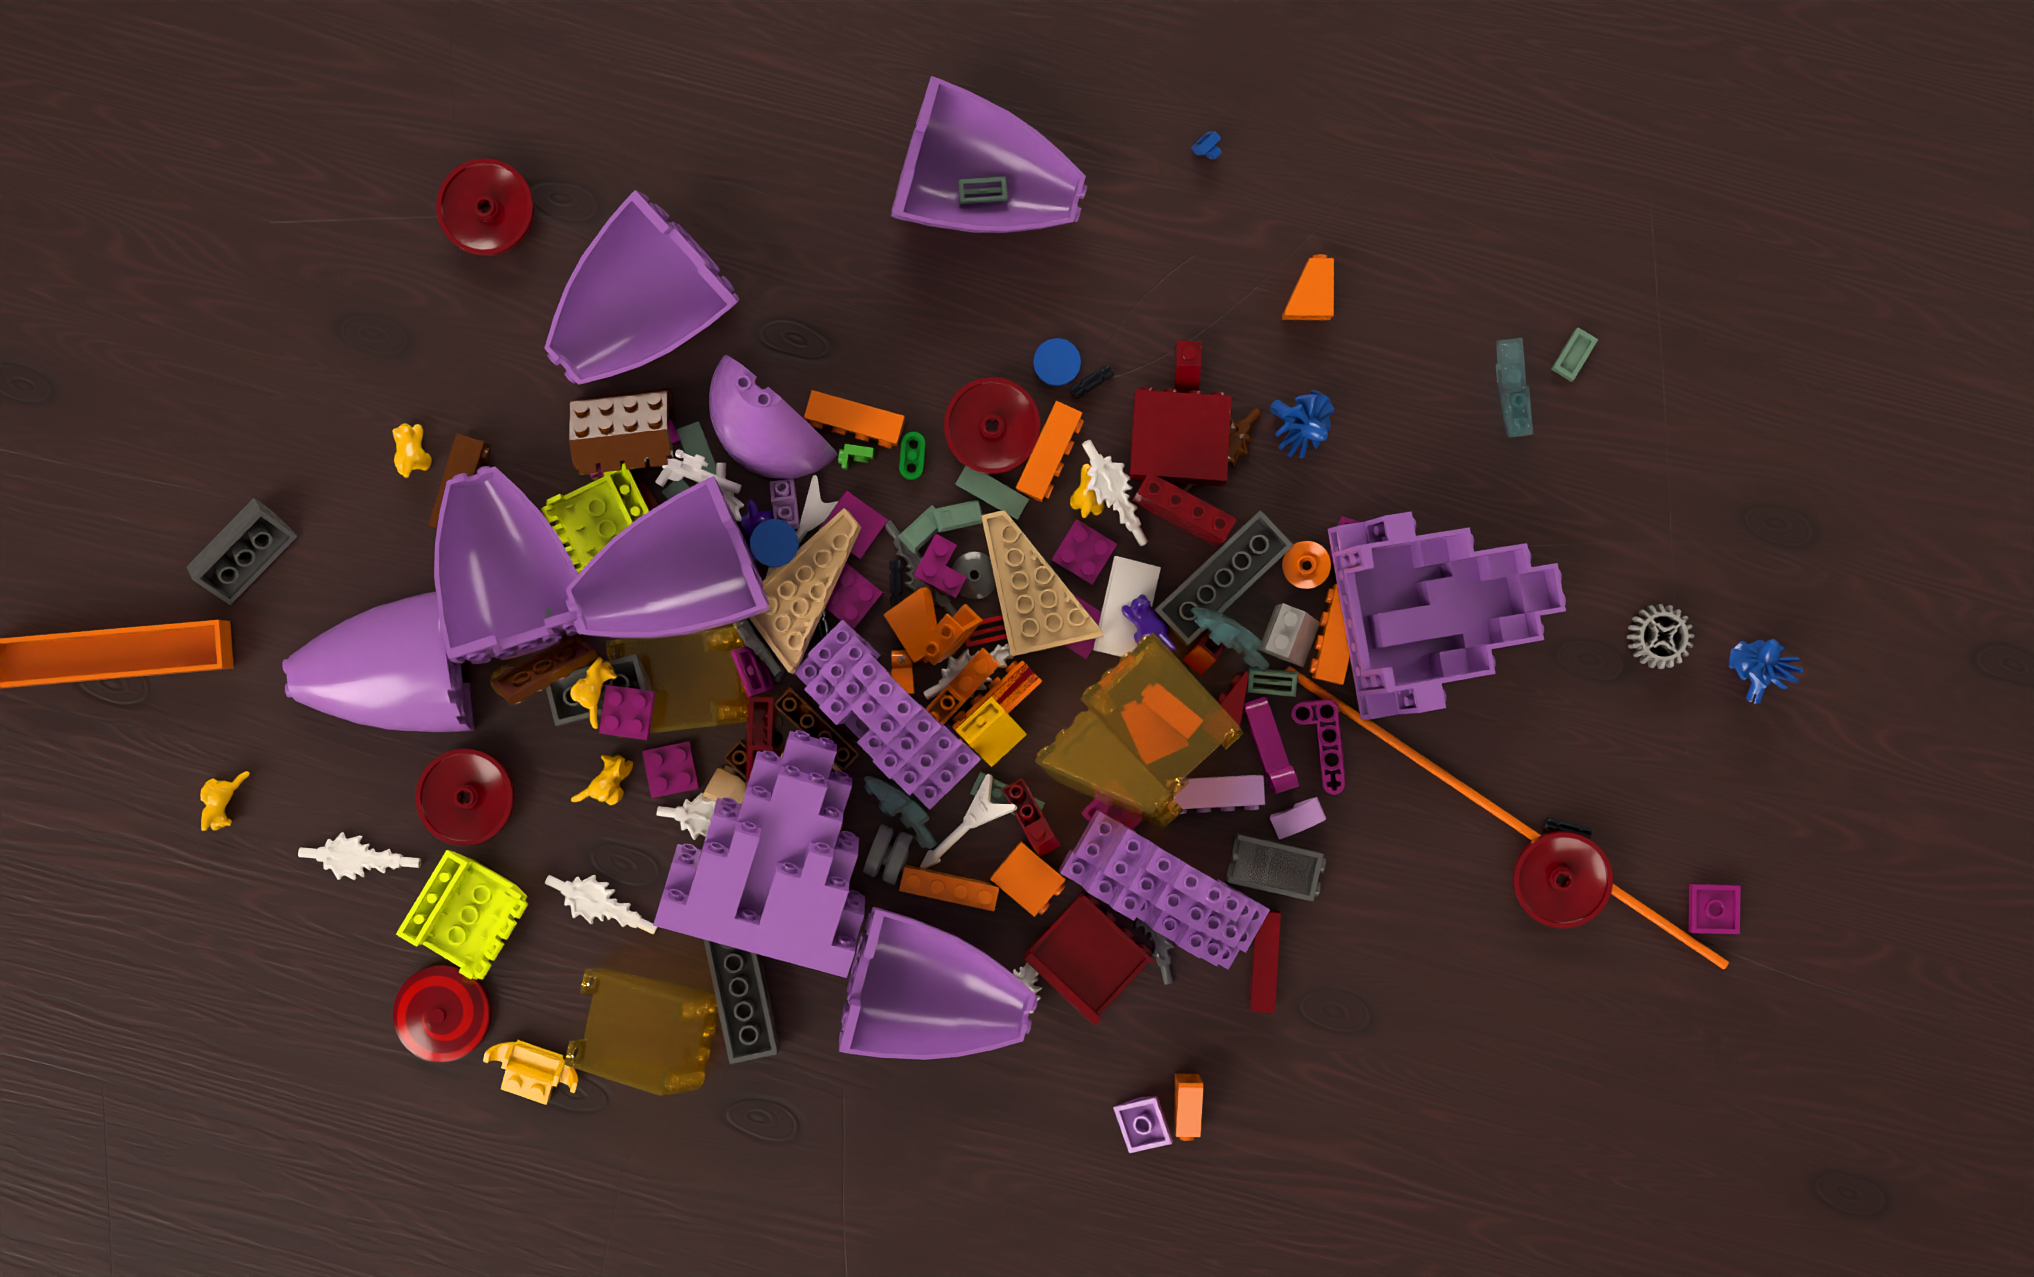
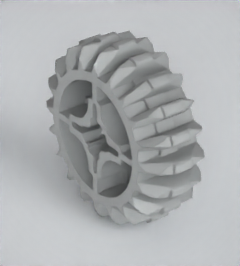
M1657 604L1656 608L1651 605L1647 607V611H1639L1640 617L1632 618L1636 626L1629 625L1628 629L1633 631V634L1627 635V639H1633L1634 643L1629 644L1628 647L1630 649H1637L1633 656H1641V664L1648 662V667L1654 668L1656 665L1658 669H1664L1665 665L1668 668L1674 667V662H1683L1681 656L1686 657L1689 655L1685 648H1692L1694 646L1688 642V639L1694 638V634H1688V630L1692 629L1693 626L1685 625L1688 617H1680V609L1673 611V606L1667 605L1665 608L1663 604ZM1662 617L1672 624L1662 627L1653 619ZM1645 628L1648 631V638L1646 641H1644ZM1659 632H1664V637H1661L1663 641H1657V636H1660L1658 635ZM1677 633L1676 644L1673 642V635ZM1659 646L1668 654L1661 657L1652 653L1650 649Z

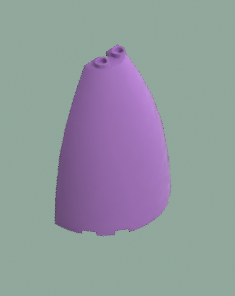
M931 76L900 176L891 217L931 227L972 233H1011L1073 223L1074 221L1077 222L1080 216L1081 208L1077 204L1079 199L1084 198L1087 190V185H1084L1086 176L1042 134L1011 112L968 90ZM1006 176L1008 202L960 205L958 180ZM1002 184L969 185L963 187L964 190L1002 187ZM1002 193L964 195V198L1002 196Z
M637 190L631 193L609 218L581 256L566 284L551 324L544 349L549 353L547 356L555 365L561 364L566 369L564 375L573 384L577 383L579 385L611 377L653 361L673 351L710 326L739 301V296L736 293L732 295L735 289L726 277L718 275L720 272L719 267L679 224H676L674 221L669 222L667 220L669 215L657 204L648 203L649 198Z
M724 355L712 377L709 393V410L712 425L719 441L738 464L762 477L781 480L797 479L821 470L838 456V453L779 395L769 387L761 389L755 384L757 377L733 358Z
M481 467L477 469V474L468 477L466 473H462L448 480L439 513L434 561V580L439 620L448 659L459 664L464 663L465 660L471 661L472 664L487 663L491 660V657L506 660L561 642L563 635L574 636L578 632L574 626V621L577 620L576 613L569 611L565 599L568 598L566 588L578 576V573L560 538L543 514L496 467ZM547 608H550L551 611L550 618H547L545 611Z
M714 476L675 495L634 521L614 537L566 588L568 598L565 599L569 611L576 613L577 620L574 621V626L579 635L613 638H659L687 635L731 624L771 609L754 559L743 534L735 523L737 522Z
M436 591L376 606L346 619L290 655L289 659L283 660V670L287 674L288 682L285 685L286 696L288 698L293 697L295 701L323 713L357 724L388 730L420 732L474 731L470 683H463L461 664L454 663L448 659L439 620Z
M872 908L865 921L864 930H866V933H861L847 987V1000L849 1004L845 1003L841 1023L844 1032H840L839 1052L880 1058L927 1060L960 1057L990 1051L1024 1040L1025 1034H1029L1032 1021L1028 1019V1015L1031 1010L1035 1011L1038 997L1015 975L985 952L953 934L904 915L881 908Z

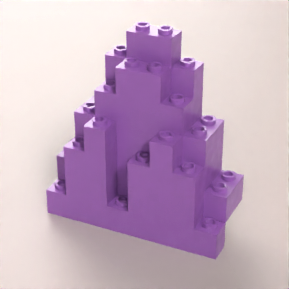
M1412 511L1329 528L1328 534L1361 720L1446 708L1445 702L1447 697L1442 683L1496 674V661L1491 649L1544 640V625L1541 622L1540 616L1566 611V597L1562 591V574L1558 568V563L1531 567V553L1527 543L1474 552V537L1470 532V527L1416 536V521L1412 517Z
M845 620L840 621L808 653L809 657L795 672L807 685L804 690L820 705L819 708L836 725L845 724L860 739L857 743L874 759L873 762L889 779L893 778L909 796L913 793L929 810L981 760V757L966 744L949 724L945 726L942 722L938 723L890 676L891 674L877 661L881 655Z
M797 730L789 732L782 757H778L776 753L771 751H757L742 803L739 804L734 799L728 797L722 799L717 797L702 850L697 849L691 844H677L653 926L847 978L855 954L856 939L864 918L865 896L856 890H849L850 878L858 857L859 837H856L855 834L849 831L840 832L844 809L852 788V778L841 771L831 772L837 753V744H834L828 738H813L808 733Z
M1096 810L1073 851L1069 850L1058 869L1062 875L1080 884L1088 893L1109 904L1114 910L1132 920H1135L1136 917L1143 920L1152 930L1170 939L1182 949L1198 958L1205 959L1215 966L1219 964L1228 970L1239 950L1246 953L1270 911L1267 907L1218 879L1216 881L1191 867L1184 861L1136 834V831L1099 810Z

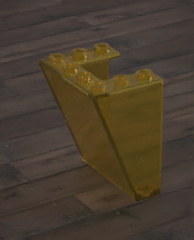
M734 626L715 627L687 635L659 638H624L606 641L608 661L638 654L650 677L652 689L656 691L650 733L747 722L748 696L731 651L746 646ZM615 647L618 650V658L614 655Z
M1151 633L1149 636H1144L1132 652L1124 654L1118 665L1113 669H1108L1095 686L1088 687L1080 699L1104 728L1172 800L1189 784L1186 776L1220 745L1226 750L1243 732L1240 726L1154 633Z
M1090 709L1079 713L1073 720L1074 724L1068 730L1065 728L1060 731L1055 737L1056 741L1050 747L1045 746L1037 754L1038 758L1035 762L1056 782L1163 829L1184 811L1174 801V797Z
M603 968L585 969L580 993H593L584 1039L569 1041L564 1065L659 1096L701 1089V1085L705 1080L706 1062L710 1056L711 1038L715 1033L716 1015L719 1012L715 992ZM591 977H594L593 983L589 987V981ZM578 1047V1053L574 1058V1051Z

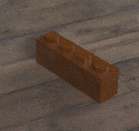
M456 434L428 526L434 528L438 526L439 513L447 481L453 479L455 475L466 473L468 477L477 474V469L484 467V463H487L490 459V444Z

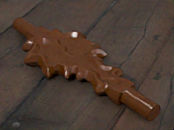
M1257 407L1244 420L1240 419L1236 422L1230 419L1228 463L1230 462L1233 468L1236 467L1241 455L1249 456L1247 442L1252 441L1249 431L1251 430V425L1262 414L1261 410ZM1183 484L1180 489L1189 492L1193 487L1196 488L1199 485Z

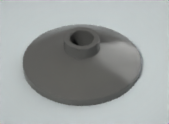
M968 552L960 556L953 564V570L967 577L959 591L961 596L973 600L981 599L988 596L995 589L994 573L991 559L988 555L981 552ZM972 571L979 573V577L976 580L970 578Z

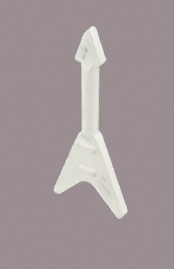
M816 475L812 477L800 521V528L796 531L798 545L807 532L825 521L837 504V502L824 503L821 501ZM769 567L766 578L778 567Z
M987 774L963 819V823L934 850H928L920 865L922 869L939 863L941 861L940 857L970 828L978 827L1017 809V806L1014 804H993L991 802L992 775Z

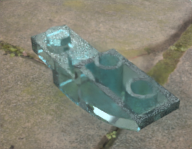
M1523 338L1497 340L1498 364H1496V374L1508 437L1532 435L1530 389L1526 385Z
M1193 607L1190 610L1197 617L1194 620L1196 624L1204 631L1208 629L1211 632L1208 636L1218 646L1222 643L1228 649L1232 647L1239 654L1243 652L1245 655L1243 660L1251 668L1257 666L1264 672L1270 666L1257 651L1263 642L1240 623L1214 610Z
M871 775L863 778L866 782L863 785L870 796L876 795L880 801L878 806L886 816L890 814L893 817L901 812V821L908 829L911 827L917 833L915 839L922 848L926 846L930 850L937 845L938 842L924 825L931 817L920 804L903 790L883 779Z

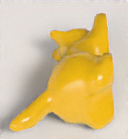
M403 423L398 428L393 429L397 448L394 462L398 472L405 478L410 476L412 470H428L432 463L430 455L422 449L421 442L424 431L419 424L414 425L412 428L409 424Z
M1089 464L1082 466L1080 486L1070 498L1071 507L1075 510L1080 508L1083 518H1086L1090 511L1094 515H1099L1105 508V500H1103L1101 505H1098L1095 490H1088L1091 476L1087 475L1092 467Z
M598 657L586 671V678L579 679L574 684L570 693L574 701H578L583 707L590 710V722L594 729L598 728L597 704L603 683L609 679L617 678L611 663H602L601 657Z
M619 754L601 755L605 764L603 771L592 780L588 788L573 796L571 801L578 802L591 796L600 802L605 801L609 805L618 803L624 794L620 787V782L630 774L633 762L630 760L625 762V758Z
M245 771L239 774L233 782L210 779L201 789V801L206 804L202 811V831H206L209 826L212 830H218L227 825L230 826L232 820L227 818L225 808L233 792L250 775V772Z

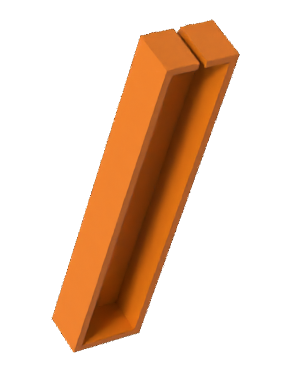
M227 620L0 638V689L234 669L231 624Z

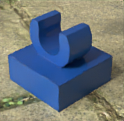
M1208 131L1191 149L1196 155L1206 154L1209 159H1216L1222 153L1215 145L1221 137L1216 131Z

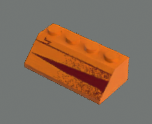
M1015 660L1005 669L1008 674L1002 680L997 677L987 686L990 691L983 696L981 693L970 702L973 706L967 712L961 710L952 719L955 722L952 728L954 730L958 728L991 696L1008 714L1042 680L1023 660L1020 663Z

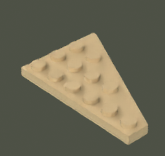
M845 508L802 545L788 564L778 567L762 581L771 609L749 617L781 663L791 674H794L799 667L861 530V526Z
M1005 510L981 515L1012 657L1104 637L1100 627Z

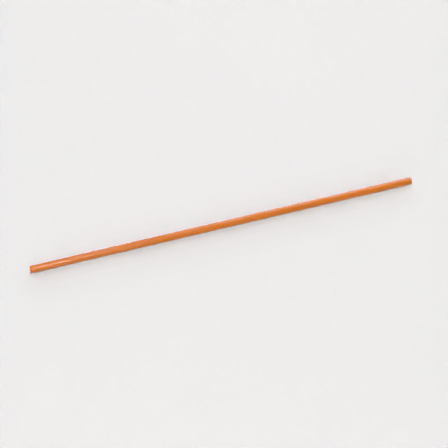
M1288 666L1285 671H1297V670H1295V669L1292 668L1291 666ZM1298 672L1297 683L1321 699L1336 701L1340 712L1530 840L1533 841L1541 836L1371 720H1361L1359 712ZM1613 884L1611 892L1613 896L1720 968L1725 969L1728 966L1729 961Z

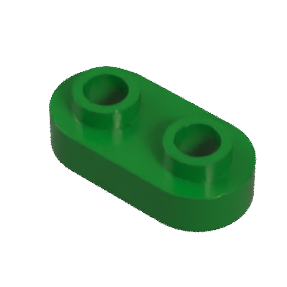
M918 432L907 433L901 441L899 470L901 475L907 480H917L924 471L926 443L924 437ZM911 441L918 442L916 449L909 447ZM911 464L916 466V471L913 473L907 471L908 466Z

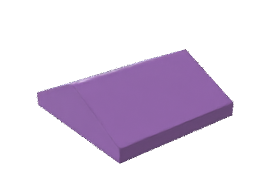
M1157 1096L1139 1097L1113 1107L1129 1153L1173 1143Z

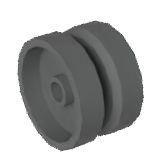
M881 824L862 874L875 878L879 874L881 866L884 865L883 882L895 885L900 871H903L908 859L913 835L902 831L898 834L895 843L891 844L894 830L892 827Z

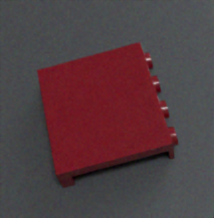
M1141 387L1140 390H1135L1129 469L1131 480L1144 481L1148 472L1170 483L1225 486L1228 470L1232 396H1226L1222 392H1213L1211 395H1206L1196 390H1191L1187 393H1178L1176 389L1154 391L1150 387Z
M1148 472L1132 500V503L1214 547H1217L1226 540L1236 521V518L1150 472Z
M1081 892L1022 957L1092 1024L1096 1025L1102 1019L1100 1017L1102 1012L1149 961L1153 963L1154 960L1150 957L1152 951L1143 943L1138 946L1132 940L1135 936L1125 926L1120 929L1115 924L1117 919L1108 910L1103 913L1097 907L1100 903L1090 893L1086 897Z

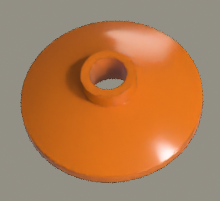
M1302 541L1294 544L1285 553L1282 568L1285 577L1292 585L1301 589H1312L1321 585L1327 579L1331 569V560L1327 551L1318 543ZM1306 561L1312 564L1309 570H1304L1302 567Z

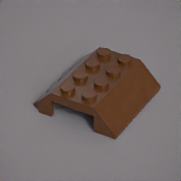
M672 387L583 397L571 401L569 442L573 466H575L576 470L579 469L580 475L598 473V463L601 465L602 472L622 470L621 461L624 460L626 470L646 468V458H649L651 467L668 465V459H673V445L669 436V409H673Z

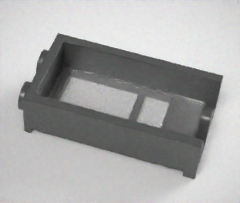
M1236 833L1226 881L1232 884L1314 901V896L1318 897L1321 883L1318 882L1319 873L1324 872L1326 859H1323L1324 854L1317 851Z

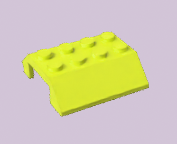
M625 463L622 464V470L604 472V477L564 496L558 494L548 499L546 502L547 506L541 508L548 523L555 522L556 525L552 528L562 544L566 545L565 549L573 565L576 566L578 574L614 537L638 518L649 512L630 470H626Z
M446 850L396 935L416 947L423 944L461 967L459 973L469 979L477 980L479 978L483 980L492 966L489 959L495 961L504 946V943L501 941L502 938L507 940L515 928L517 922L514 918L520 919L527 908L528 903L525 901L527 895L516 884L476 860Z

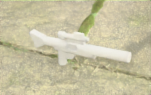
M679 449L676 451L675 456L684 458L683 462L675 458L668 459V465L662 466L664 469L655 481L664 487L668 479L680 481L683 477L700 483L714 476L721 488L739 494L742 486L702 470V466H708L705 457L697 454L693 457Z

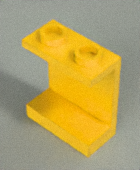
M992 696L955 729L991 767L1027 735Z

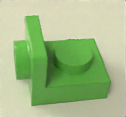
M845 444L844 450L840 449L838 463L842 464L843 470L849 469L850 456L854 457L853 461L868 463V459L874 460L875 449Z

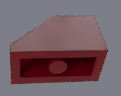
M1177 341L1175 345L1174 389L1178 390V393H1187L1191 390L1199 391L1202 341Z
M1216 620L1193 646L1183 661L1198 674L1202 675L1219 658L1235 634L1220 621Z

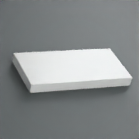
M1114 556L1099 627L1103 631L1104 637L1095 639L1093 650L1140 661L1142 647L1134 640L1137 628L1122 614L1121 609L1124 605L1131 607L1132 601L1141 594L1146 595L1152 607L1161 567Z

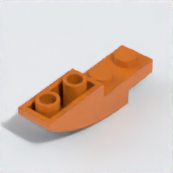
M982 648L925 710L938 723L942 722L945 724L996 670L1000 663Z

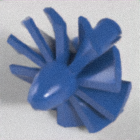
M1314 390L1310 391V395H1302L1295 398L1297 402L1295 407L1291 408L1280 400H1275L1270 406L1273 408L1270 409V413L1283 419L1285 423L1276 432V436L1278 437L1290 430L1278 447L1282 451L1291 442L1290 450L1287 454L1289 457H1292L1301 443L1299 457L1304 458L1308 448V439L1312 441L1314 448L1317 449L1320 442L1328 438V432L1331 428L1329 416L1334 413V407L1330 403L1329 397Z
M1775 639L1768 640L1765 643L1758 640L1751 644L1741 641L1735 648L1731 649L1729 667L1736 668L1742 680L1750 677L1751 685L1746 695V699L1749 702H1752L1753 696L1756 694L1754 703H1761L1765 688L1772 682L1782 689H1787L1788 687L1778 678L1797 684L1800 681L1790 673H1803L1804 669L1786 664L1789 662H1800V658H1780V653L1785 648L1779 646Z

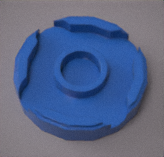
M1049 339L1042 343L1035 352L1034 370L1039 379L1047 385H1067L1079 373L1081 365L1079 351L1072 343L1065 339Z
M769 519L760 523L753 530L750 538V550L754 558L770 568L788 564L795 557L799 547L798 536L794 528L787 522L779 519Z

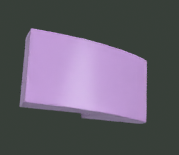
M794 479L770 481L774 519L787 522L794 529L800 528Z
M1314 797L1296 803L1293 808L1272 814L1270 820L1278 838L1282 839L1326 820V816L1318 798Z

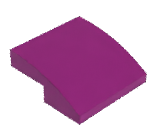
M846 490L819 530L842 509H847L861 526V530L851 550L852 554L861 559L888 520Z
M746 646L731 651L748 697L776 689L767 665L758 655L754 654L752 648Z

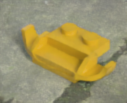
M520 1040L497 1044L489 1048L484 1055L483 1062L485 1063L490 1061L503 1062L501 1068L506 1069L501 1086L502 1090L545 1105L550 1100L553 1086L557 1087L558 1083L561 1082L570 1087V1092L575 1093L578 1083L577 1073L571 1064L563 1059L564 1055Z

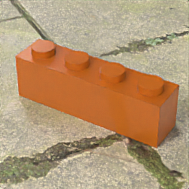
M813 390L811 391L804 419L814 428L822 429L823 426L832 428L831 432L845 436L846 432L855 435L857 440L869 442V439L876 440L879 446L892 449V445L898 447L906 420L903 415Z
M1055 402L1016 486V491L1040 502L1043 501L1044 497L1049 499L1054 485L1050 483L1054 475L1059 477L1064 466L1061 463L1064 454L1069 455L1074 445L1071 438L1074 432L1079 434L1084 420L1081 419L1082 412L1061 402Z
M1335 584L1332 586V589L1328 588L1325 602L1329 604L1327 612L1323 611L1320 626H1323L1322 634L1316 638L1315 649H1318L1316 659L1313 658L1311 661L1309 672L1313 673V679L1343 685L1350 654L1338 585Z
M905 865L899 891L994 911L999 886L994 883Z

